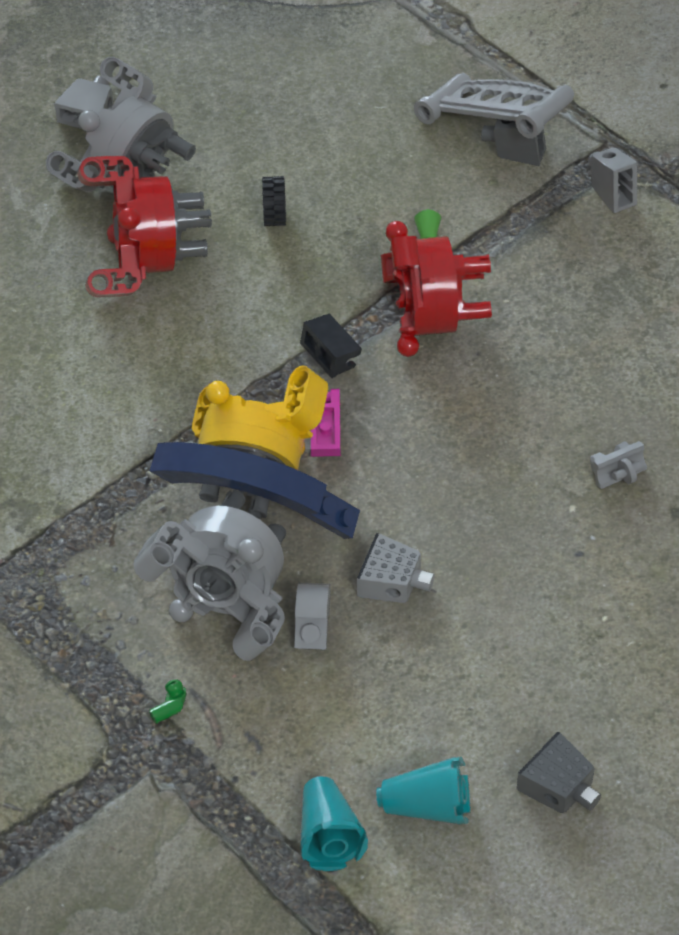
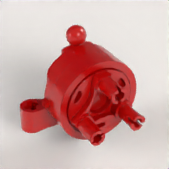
M392 221L387 225L385 233L391 242L390 251L392 252L380 255L383 283H398L400 286V298L396 302V306L399 309L403 308L404 312L400 319L398 333L401 335L397 342V349L401 355L411 357L418 352L419 342L415 336L453 333L457 330L458 321L492 317L490 301L465 303L462 300V280L484 279V273L491 272L489 254L463 257V254L453 255L451 243L447 236L417 239L416 236H408L407 226L401 221Z

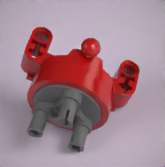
M94 156L82 161L78 169V178L81 183L86 186L113 185V224L107 229V237L110 242L115 244L119 261V268L98 269L88 276L85 286L90 295L93 297L129 296L138 290L141 283H143L142 280H146V273L172 272L175 261L183 260L184 257H207L206 239L182 241L181 239L182 231H186L187 228H211L212 219H202L211 216L210 209L201 210L204 209L203 191L178 193V190L173 191L167 176L139 177L138 167H133L130 159L125 156ZM104 164L107 165L106 170H114L117 164L120 165L121 169L126 170L122 176H118L117 171H109L106 175L107 178H104ZM87 165L95 166L99 172L98 176L89 178L84 173V167ZM185 209H200V211H186ZM111 275L115 276L114 281H121L127 275L128 279L133 280L134 283L129 289L126 288V284H116L114 286L115 290H112L113 279ZM94 277L104 278L106 281V288L104 290H96L93 287L92 279Z

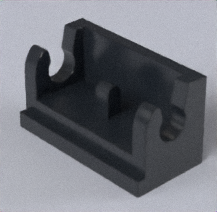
M330 313L308 320L303 324L300 344L331 378H335L338 374L356 366L353 361H347L360 355L362 348Z

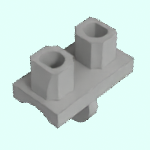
M625 441L616 445L614 452L608 455L600 452L592 455L590 463L591 469L595 473L596 486L603 489L621 480H624L627 484L636 482V474L647 470L643 456L644 444L638 441L630 445Z

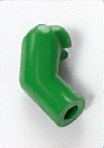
M174 679L169 681L165 686L167 694L164 703L149 709L150 716L155 724L182 711L187 692L180 680Z

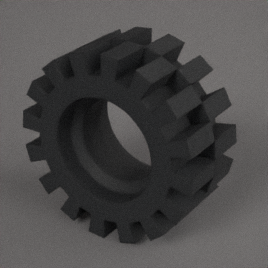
M284 176L262 177L264 226H286Z

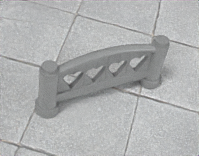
M466 73L456 74L430 96H424L414 104V112L417 118L425 124H432L440 117L441 111L516 121L518 131L524 137L532 139L543 131L544 125L572 102L574 91L568 85L550 90L543 86L515 80H471ZM467 92L476 93L466 98H462L463 94ZM493 94L495 96L488 100L482 101L483 97L486 95ZM507 97L517 98L510 102L503 103V100ZM534 99L535 101H537L530 105L523 106L524 102L527 100Z

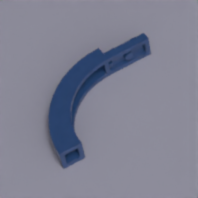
M185 442L158 443L149 470L171 484L200 483L216 485L269 499L302 514L344 539L353 538L360 510L328 492L325 483L301 471L257 455L229 448Z

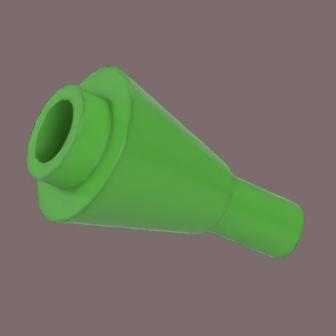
M425 209L417 213L414 221L420 238L437 237L441 215L431 209Z

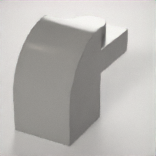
M298 583L295 603L294 648L327 649L331 584Z

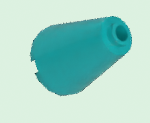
M452 757L383 780L382 786L377 787L376 790L378 807H383L386 814L459 825L467 824L469 819L463 815L464 813H470V789L468 775H461L459 766H466L463 758Z
M317 776L309 780L303 787L301 856L315 870H341L347 867V861L355 858L357 862L363 857L368 849L367 833L335 781L329 777Z

